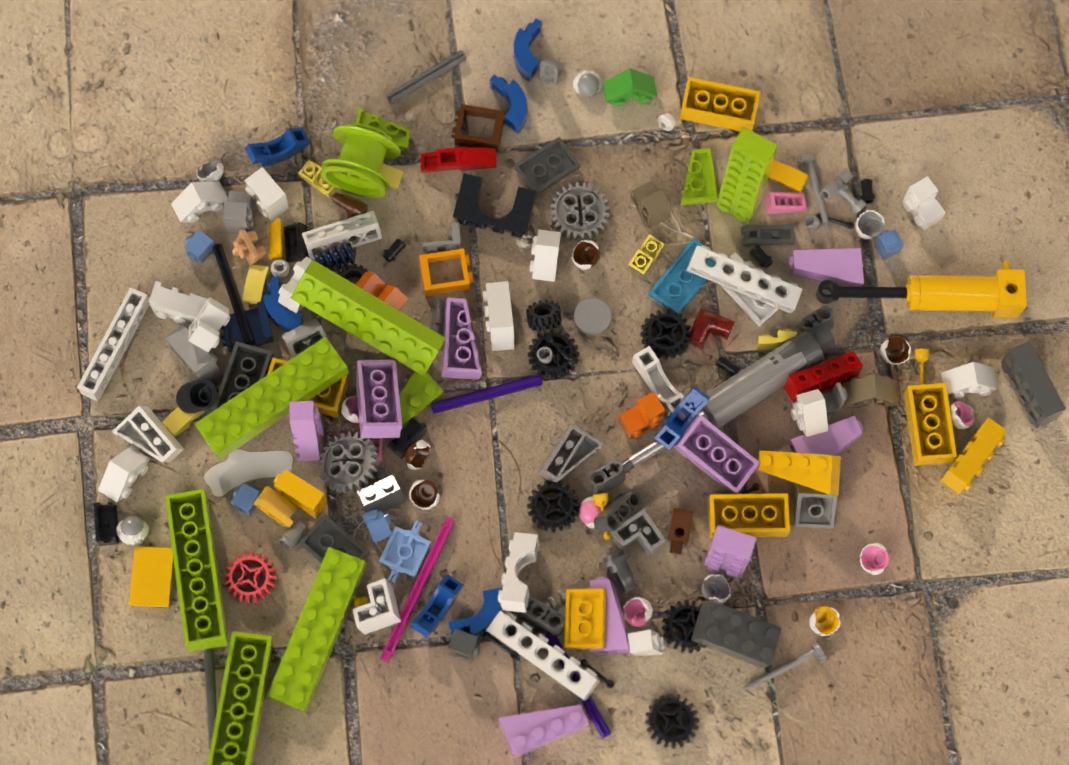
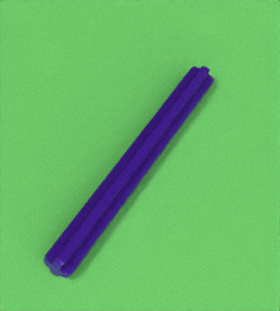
M534 375L431 403L432 412L436 414L541 386L543 384L542 377Z
M545 634L550 646L554 647L557 645L565 651L557 636ZM565 651L563 655L566 656L567 658H569V656L567 655V653H566V651ZM559 660L558 662L560 663L562 669H564L565 662L563 660ZM574 672L572 680L573 682H579L581 678L578 672ZM591 695L587 700L579 697L601 738L609 736L611 731Z

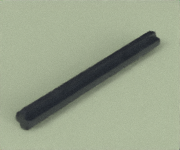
M221 243L215 244L212 248L244 343L247 345L253 344L255 340Z

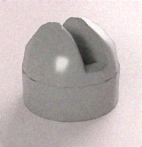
M811 214L806 217L804 226L809 230L815 231L819 229L821 221L818 217Z
M541 347L537 351L538 360L544 364L551 362L553 358L551 349L549 347Z

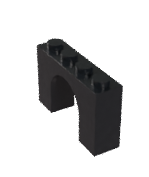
M464 173L453 218L457 220L456 222L462 225L472 223L475 224L474 227L483 230L486 227L493 228V232L503 234L504 231L509 232L515 238L527 237L537 191L518 186L515 202L510 213L502 218L492 219L483 215L478 206L483 183L482 177Z

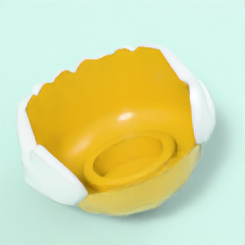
M827 606L816 608L809 621L811 630L820 636L834 634L841 624L838 611Z

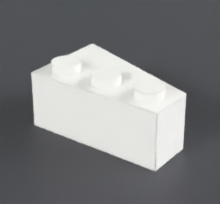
M155 281L149 304L156 317L161 319L171 318L177 323L185 324V322L192 323L208 299L192 293L190 295L178 293V288L173 287L170 290L161 287V282Z
M508 281L486 283V291H482L483 302H487V306H484L485 317L489 318V321H486V332H490L492 351L514 349V326Z
M138 406L112 431L161 462H171L184 450L148 406Z

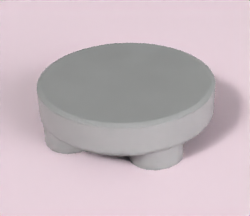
M584 299L575 308L574 323L577 330L587 335L603 334L611 324V309L601 299Z

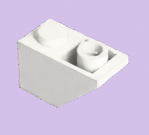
M653 630L628 633L630 654L636 656L665 655L667 643L662 634Z

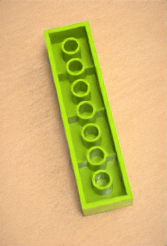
M745 127L742 128L731 147L716 206L725 213H731L739 221L749 223L760 206L778 145Z
M314 260L311 261L304 271L291 296V299L422 376L427 372L446 339Z
M324 337L196 422L195 426L220 461L290 414L289 402L311 400L348 375V367L328 339Z
M204 489L166 495L165 500L185 647L190 653L227 646L229 642L208 496Z
M328 547L267 694L269 699L307 713L367 567L366 561Z
M232 631L207 765H252L273 650L272 636Z

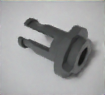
M623 550L604 558L605 564L600 565L602 570L609 569L615 583L621 590L620 594L638 586L626 561L631 556L629 552L624 554Z

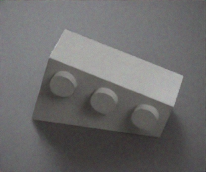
M184 325L165 338L173 352L193 373L192 375L195 379L211 380L215 386L222 382L224 376L216 364L218 359L212 352L208 353L189 342V330Z
M571 423L538 476L549 483L554 481L557 484L604 444Z

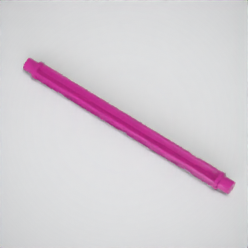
M447 517L441 525L435 543L400 614L401 622L395 624L387 644L382 650L383 654L380 659L388 663L391 656L394 655V651L420 598L421 592L427 583L450 531L453 529L452 526L455 520Z

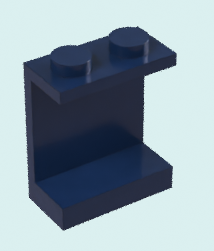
M264 301L257 302L258 308L245 311L255 340L253 344H250L251 346L274 342ZM235 313L229 314V322L226 326L222 325L220 328L224 331V335L221 336L223 347L227 346L229 352L233 351L236 341L244 343Z

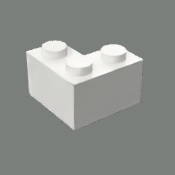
M263 167L244 180L246 192L250 197L254 196L257 199L258 210L264 218L268 217L270 221H273L289 209L286 194Z
M928 176L910 186L902 201L904 208L911 212L915 223L919 227L921 226L923 230L941 221L946 213L935 199L938 189Z
M219 181L191 182L171 204L180 222L194 223L205 211H220L224 207L225 201H228V197Z
M539 230L538 236H534L531 255H535L534 261L530 262L529 272H533L532 279L555 282L561 232Z
M308 257L295 264L293 268L294 275L287 284L281 286L278 292L280 294L278 302L296 314L304 306L291 299V296L304 271L312 261Z
M209 297L189 326L188 341L209 353L211 348H215L220 341V328L222 325L226 326L230 320L229 308Z
M971 362L941 373L942 382L946 383L947 394L954 399L963 398L964 394L978 393L980 396L990 395L991 391L998 389L994 367Z
M819 389L796 395L797 401L792 402L793 409L790 411L792 419L797 421L799 430H803L806 437L829 431L825 398Z
M128 447L109 461L98 491L116 503L123 498L126 499L132 492V483L135 482L137 477L143 476L147 472V464L150 458L134 447Z
M385 578L367 585L371 603L352 609L356 626L364 635L401 622L393 586Z

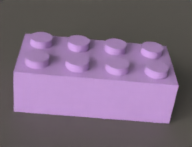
M357 360L355 380L361 438H399L402 429L396 360Z
M696 415L681 438L673 445L688 460L728 492L734 494L740 491L760 464L759 461L702 415Z
M718 525L711 540L704 566H707V569L713 572H725L727 576L732 578L741 577L750 561L756 537Z

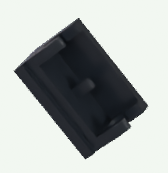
M414 416L401 431L400 437L394 438L387 447L403 459L408 446L418 442L428 432L427 425L425 423L421 424L417 417Z
M108 502V505L94 503L96 542L99 546L119 544V537L116 532L118 525L117 505H114L112 502Z

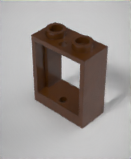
M461 104L460 111L456 110L455 114L457 127H453L452 138L455 139V145L470 148L496 149V152H498L505 111ZM464 115L494 119L495 125L492 139L461 134Z

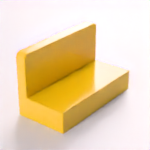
M265 486L253 505L281 526L290 528L294 522L290 518L297 507L269 486Z

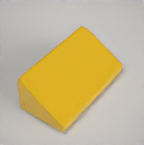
M277 218L268 226L270 261L284 259L283 225L281 219Z

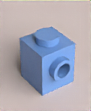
M895 229L891 231L885 230L878 235L875 246L883 260L901 252L904 244Z
M198 230L194 236H190L185 242L186 255L195 262L197 260L202 264L213 251L212 247L215 243L210 237Z
M242 483L241 487H237L233 493L234 499L231 502L233 508L251 516L256 508L253 503L260 495L259 488L251 483L249 485Z
M380 507L369 510L366 514L362 515L374 543L392 535L388 525L391 524L387 512L383 514Z

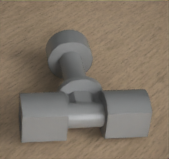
M845 169L835 178L834 183L830 182L822 189L820 195L826 201L835 194L837 196L842 195L853 206L851 210L857 215L867 204L862 199L858 201L847 190V183L854 176L848 169Z

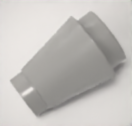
M297 521L280 535L279 543L288 550L295 548L306 526L301 521Z

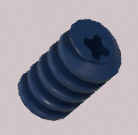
M350 241L349 247L345 243H342V249L336 245L334 252L331 248H327V254L320 250V256L314 252L316 262L329 268L331 271H333L334 265L339 270L341 269V263L345 267H347L348 261L353 265L355 264V255Z

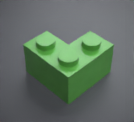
M631 68L603 82L606 103L612 104L615 107L623 106L630 100L646 104L657 97L654 76Z

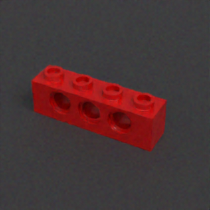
M851 351L789 375L784 389L794 403L797 401L796 395L817 389L822 392L834 387L836 383L840 382L842 384L850 381L851 378L858 377L863 364L856 353Z

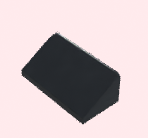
M298 222L284 227L287 262H298L306 257L309 258L302 233L307 232L308 228L303 223Z

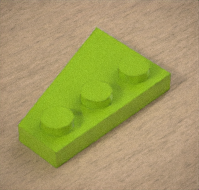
M358 107L356 123L366 124L384 131L391 136L394 143L400 149L408 150L411 130L391 121H385L380 116L372 115Z
M711 148L692 150L680 205L717 202L718 197Z
M414 371L399 395L402 428L414 416L419 415L444 394L441 387L427 372L422 376Z

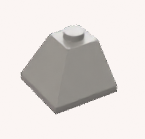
M796 483L794 526L834 528L837 495H829Z

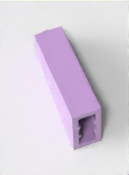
M861 248L793 250L791 257L788 258V266L792 268V275L817 281L831 280L843 287H863L864 285Z
M854 415L828 425L829 431L808 437L804 434L793 438L788 445L792 453L837 456L860 438L863 431L862 424L859 420H856Z
M596 577V580H590V589H606L605 649H590V652L593 654L630 653L629 632L615 585L608 577Z

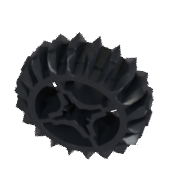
M664 309V314L660 310H657L656 315L651 313L650 319L646 318L645 324L641 327L643 330L640 333V336L643 337L642 344H646L645 348L650 346L654 353H658V359L661 358V355H664L665 360L668 359L669 355L674 359L676 353L681 356L682 350L686 351L688 349L687 344L691 343L689 338L692 336V332L689 331L691 326L685 325L687 323L686 318L681 320V313L675 316L674 310L671 311V314L668 313L667 309ZM663 322H668V323H672V324H671V325H666V324L663 323ZM654 326L657 327L658 332L655 339L651 336V329ZM679 329L681 340L677 343L674 334ZM660 344H667L669 347L661 346Z
M555 329L551 331V334L546 330L544 336L539 333L537 334L538 339L533 338V345H529V364H534L532 370H538L537 374L539 376L545 373V379L549 375H552V380H555L556 375L562 379L563 373L568 376L570 375L569 370H575V366H570L568 361L560 366V359L563 356L551 344L546 343L545 338L547 336H552L554 342L562 344L563 346L559 347L566 354H569L570 358L575 360V364H578L577 357H579V352L576 351L578 345L574 344V338L569 339L568 333L562 336V330L558 334L555 333ZM544 344H547V347L556 355V360L553 357L552 361L549 362L553 367L547 366L538 360L537 351Z
M544 481V488L538 484V491L533 489V496L528 497V501L531 503L527 504V508L532 509L528 512V515L534 516L532 518L533 523L539 521L537 524L538 528L545 525L544 531L546 532L548 527H552L553 533L556 527L560 531H563V525L569 528V521L574 523L576 519L573 516L579 515V512L575 510L580 508V504L575 503L579 500V497L573 496L575 490L568 491L570 488L569 484L562 487V481L559 482V485H555L554 481L551 482V485ZM547 493H558L555 497L544 496ZM564 497L567 499L570 506L568 512H566L565 508L561 505L562 499ZM539 500L542 501V504L546 507L543 516L540 514L537 507ZM557 503V509L554 507V509L550 510V504ZM553 515L563 516V518L558 520L549 519Z
M685 600L684 606L678 601L677 608L671 605L670 610L672 612L666 611L665 615L668 618L662 619V622L667 625L662 626L661 629L668 631L663 637H670L667 644L670 645L674 642V650L681 646V653H684L685 648H688V653L691 654L693 647L696 652L700 651L699 645L703 648L707 647L694 641H688L696 625L694 615H699L702 605L701 603L699 607H696L695 600H693L691 605H689L688 600ZM689 612L686 619L673 620L678 614ZM691 618L690 624L691 626H693V628H691L686 635L687 630L684 626H686L689 619ZM672 626H675L676 629L682 632V639L677 637Z
M672 694L668 695V700L662 695V703L655 699L654 704L656 707L653 705L649 706L653 713L646 712L645 715L651 718L645 721L646 725H651L646 731H654L650 738L653 740L658 737L657 745L662 740L665 741L664 748H667L668 744L671 743L672 749H675L676 742H678L680 747H683V740L689 744L691 740L688 735L694 738L696 734L692 730L699 729V726L693 724L699 722V718H693L698 711H690L694 704L690 703L687 706V698H684L683 702L679 701L680 695L676 696V700H673ZM666 706L677 707L672 713L660 710ZM682 711L687 715L688 728L680 720ZM677 713V716L675 718V723L677 725H670L669 729H667L669 725V719L667 718L670 717L671 719V717H674ZM656 715L665 724L662 732L657 727ZM671 730L684 732V734L677 737L667 736Z

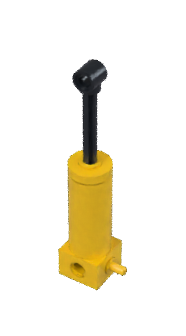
M1004 261L1003 269H998L994 276L909 275L905 287H839V284H835L831 280H824L819 284L816 292V298L822 304L838 301L839 298H905L908 311L992 312V318H1019L1027 306L1025 270H1011L1009 261ZM822 290H829L831 294L826 295L822 292Z

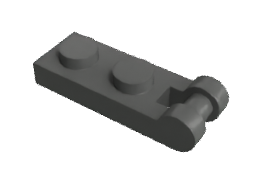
M746 225L741 227L743 247L794 245L795 243L794 225ZM756 233V238H751V234Z

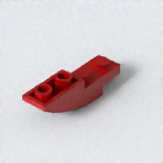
M444 148L437 149V152L420 153L422 173L458 169L460 171L497 168L496 149Z

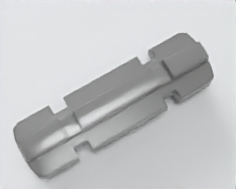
M434 299L432 306L434 309H432L431 316L432 326H430V329L441 335L440 326H442L444 301Z

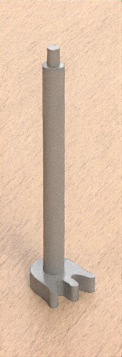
M813 153L801 154L797 158V165H807L822 223L825 225V229L828 230L829 220L823 198L820 195L821 190L813 164L817 161L816 155Z
M816 642L811 645L813 650L756 678L744 686L745 690L754 688L814 656L817 657L821 664L826 661V655Z

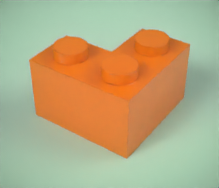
M365 272L356 283L358 287L397 310H400L408 300L396 286L385 284L374 272Z
M653 391L638 399L636 406L620 414L618 421L629 439L634 437L638 439L645 434L646 430L650 428L654 430L662 425L661 422H663L666 410Z

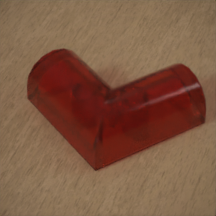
M700 307L690 329L692 333L688 336L691 340L690 344L703 349L710 333L728 340L735 321Z

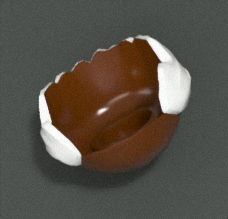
M582 240L573 249V263L581 270L590 269L600 260L599 247L594 241Z
M894 336L883 342L880 353L887 363L900 365L909 359L911 346L903 338Z
M424 440L412 443L406 449L405 460L408 468L411 470L421 469L427 458L426 455H428L431 446Z
M417 480L410 488L409 498L418 508L428 510L439 503L438 487L430 480Z

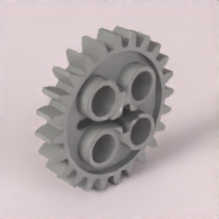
M576 182L575 187L569 183L568 189L562 187V193L557 191L556 197L552 198V203L554 204H550L552 211H550L549 215L553 217L551 223H556L555 230L561 228V235L566 232V238L568 239L572 235L574 241H576L577 237H580L582 241L584 236L591 240V234L597 237L598 230L603 232V225L607 226L608 221L606 219L610 217V214L607 213L610 212V207L607 206L608 200H603L605 194L599 195V188L594 191L593 184L587 188L586 182L582 186H579V183ZM577 197H580L583 226L579 225ZM591 200L593 203L588 205L584 201ZM571 201L574 205L568 206L565 203ZM592 217L594 221L588 222L586 218ZM571 218L574 219L576 222L569 223L567 222V220Z
M349 431L348 436L341 433L340 439L334 436L335 442L328 441L330 446L323 447L326 452L320 454L323 460L317 462L322 466L318 468V471L321 473L319 477L324 480L323 483L331 490H336L338 493L343 491L345 494H348L349 489L353 493H355L356 487L362 489V483L368 485L367 479L374 478L371 473L378 471L374 465L379 464L375 459L379 457V454L376 452L377 448L373 445V442L368 438H361L358 432L354 435Z

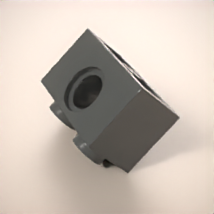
M455 629L448 647L449 655L472 663L473 658L477 659L480 651L478 637Z

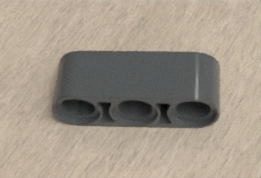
M639 492L621 493L609 503L594 519L596 531L603 533L617 530L641 506L642 497Z
M530 595L526 613L515 612L517 616L549 635L559 636L564 631L562 615ZM537 612L543 613L541 616H534ZM553 622L559 623L557 626H551L550 624Z

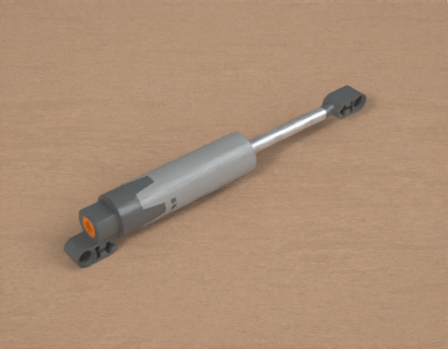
M821 307L809 314L801 321L800 334L707 392L706 394L710 397V400L697 415H702L719 429L784 387L789 375L823 362L824 355L835 349V337L830 331L834 327L832 309ZM655 440L622 462L617 460L608 462L591 474L590 483L595 494L610 492L625 481V473L666 447Z

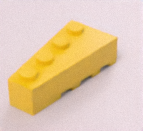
M988 417L940 481L958 494L963 489L967 492L973 484L971 479L974 475L978 477L984 469L982 464L985 460L989 462L994 456L995 452H993V449L996 446L1000 447L1005 441L1004 434L1007 430Z
M759 450L760 464L758 465V470L829 495L839 494L841 456Z

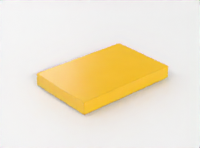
M135 546L129 599L130 606L170 608L174 567L172 548Z
M566 589L564 648L605 649L606 589Z

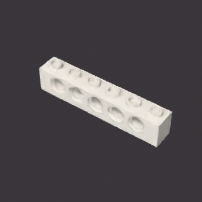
M697 245L686 270L790 314L795 310L803 290L796 283H787L782 281L777 275H768L763 273L764 271L760 268L746 266V263L743 261L729 259L726 254L712 252L707 246ZM706 260L712 261L714 267H709L706 264ZM723 268H729L732 274H726ZM741 275L748 276L749 281H743ZM758 282H764L767 288L762 289ZM776 289H781L784 292V296H779L776 293Z
M130 287L77 386L82 395L99 402L150 305L147 294Z
M499 611L487 631L577 696L587 700L599 683V680L596 678L598 674L589 668L585 671L580 667L581 662L572 656L570 659L564 656L565 651L557 645L552 647L547 644L549 640L540 633L538 636L531 632L532 627L524 622L522 624L516 622L515 619L517 617L509 611L506 613ZM511 626H515L517 629L514 636L508 635V629ZM527 637H531L533 640L529 648L524 646V640ZM545 648L548 649V657L541 659L540 651ZM559 660L565 662V667L561 671L556 669V663ZM579 671L581 673L580 681L573 682V673Z

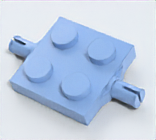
M415 520L411 531L395 526L379 559V563L392 570L387 579L388 582L395 584L399 574H406L412 578L416 577L431 545V541L422 538L418 534L423 523Z

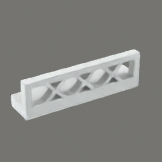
M374 211L302 233L309 258L315 260L311 249L320 247L327 254V248H331L334 252L335 247L330 246L333 242H340L338 245L340 249H342V243L349 247V238L352 236H358L356 240L350 241L352 248L382 239L379 223ZM376 229V234L366 235L368 231Z

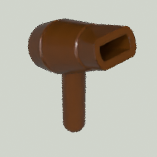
M336 192L331 199L336 205L348 212L347 219L367 213L368 205L359 199Z

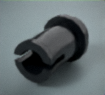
M871 179L860 181L862 190L860 199L866 204L873 203L875 199Z
M396 239L388 249L383 251V258L389 263L395 261V257L406 245L400 239Z
M756 245V249L752 248L750 254L760 263L761 268L764 267L766 269L773 263L772 257L768 256L759 245Z
M721 355L715 364L718 366L717 369L721 368L732 376L737 374L741 367L726 359L727 356L723 357Z

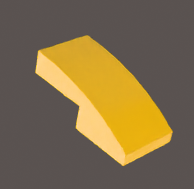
M774 160L768 179L781 183L786 188L801 192L809 176L793 167Z

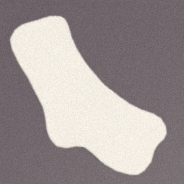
M236 449L229 454L225 462L210 468L204 475V480L212 489L214 496L222 497L232 488L244 482L259 478H276L285 469L291 472L293 458L288 451L249 452Z

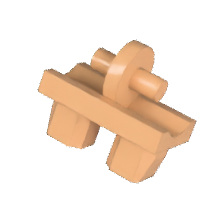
M245 228L240 229V234L233 243L235 248L232 250V254L240 256L241 259L246 258L249 265H256L258 260L265 257L266 250L262 245L254 247L253 243L258 241L255 231L246 232Z

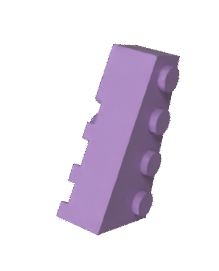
M447 298L444 305L443 337L446 339L442 349L441 377L479 380L482 371L474 342L467 301L460 298Z
M314 401L289 402L290 426L293 442L297 445L295 446L297 461H319L320 436H323L324 431L318 407H315Z
M581 705L498 718L514 758L584 729L589 725Z

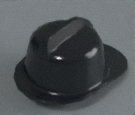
M199 379L186 383L177 392V405L183 412L188 414L210 409L217 401L219 389L208 379Z

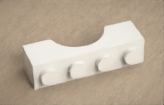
M648 346L633 355L632 363L651 392L654 391L666 410V414L669 416L684 396L669 382L659 359L651 347Z
M515 532L513 540L509 542V551L511 552L505 561L507 571L502 575L503 590H500L498 594V602H501L502 610L526 613L529 600L528 586L522 583L517 576L524 566L537 560L540 546L537 534Z

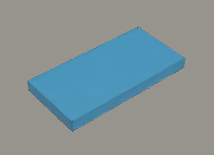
M695 238L691 240L648 292L651 298L670 312L674 310L676 316L685 309L708 281V279L686 271L697 245L705 246ZM706 260V264L709 267H714L712 261Z

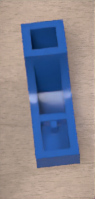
M537 18L533 23L530 22L526 26L525 31L519 28L513 45L515 66L519 73L529 82L540 67V60L534 57L529 49L542 30V21Z
M494 74L490 78V88L504 97L510 105V109L505 115V125L520 134L527 118L525 93L515 80H512L508 85L504 78Z
M303 127L291 128L272 141L248 144L245 150L252 164L262 163L264 167L280 163L295 156L310 144V141Z
M279 276L271 277V283H268V295H263L264 303L272 322L279 329L287 333L303 325L302 312L296 314L286 309L278 302L280 296L278 292L281 288Z
M694 386L673 409L654 438L670 450L681 438L693 418L707 404L710 397Z
M447 574L438 584L433 596L410 627L427 638L442 622L464 584Z
M503 588L483 591L484 603L481 610L470 618L448 622L450 633H454L455 629L466 633V630L470 629V634L477 636L487 631L499 611L502 610L501 602H498V594Z

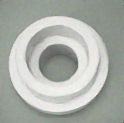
M661 114L658 117L659 126L663 130L671 131L674 128L676 122L671 114Z
M283 259L275 260L271 265L272 274L279 276V278L287 276L290 271L288 262ZM279 267L284 268L281 272L277 271Z

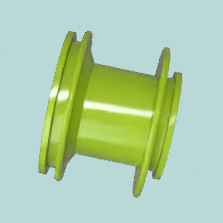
M349 123L334 128L333 135L343 146L338 159H327L322 162V178L335 188L349 194L365 198L384 197L386 190L390 188V183L380 174L384 159H395L401 155L398 145L384 131L366 124Z

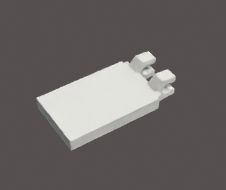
M736 253L730 257L734 261H743ZM750 260L748 262L743 261L746 263V266L755 267ZM724 267V272L726 274H730V272ZM741 275L743 281H749L748 276ZM758 282L762 289L767 288L764 282ZM722 286L759 327L779 310L771 305ZM776 289V293H777L779 296H782V295L779 293V291Z

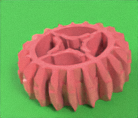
M250 551L249 556L242 552L243 558H239L236 555V562L229 561L232 567H225V571L229 574L223 575V578L228 580L224 582V586L229 587L227 592L228 594L233 593L232 598L234 600L239 597V603H243L246 598L248 605H250L251 599H254L255 604H257L258 597H261L264 601L266 600L265 593L268 595L272 594L268 588L274 589L276 587L272 582L277 581V577L273 576L277 571L272 568L273 562H268L269 558L267 556L262 558L260 552L257 553L256 557H254L253 551ZM254 563L260 565L261 567L250 569L246 566V564ZM241 568L242 576L235 583V575ZM245 571H247L248 574H250L251 576H253V578H254L253 581H254L255 585L252 583V581H250V580L247 578V574H246ZM266 572L265 582L260 587L258 585V580L260 577H262V574ZM247 586H250V587H252L255 591H253V592H244V591H241V590H239V589H240L241 587H242V588H245V587H247Z

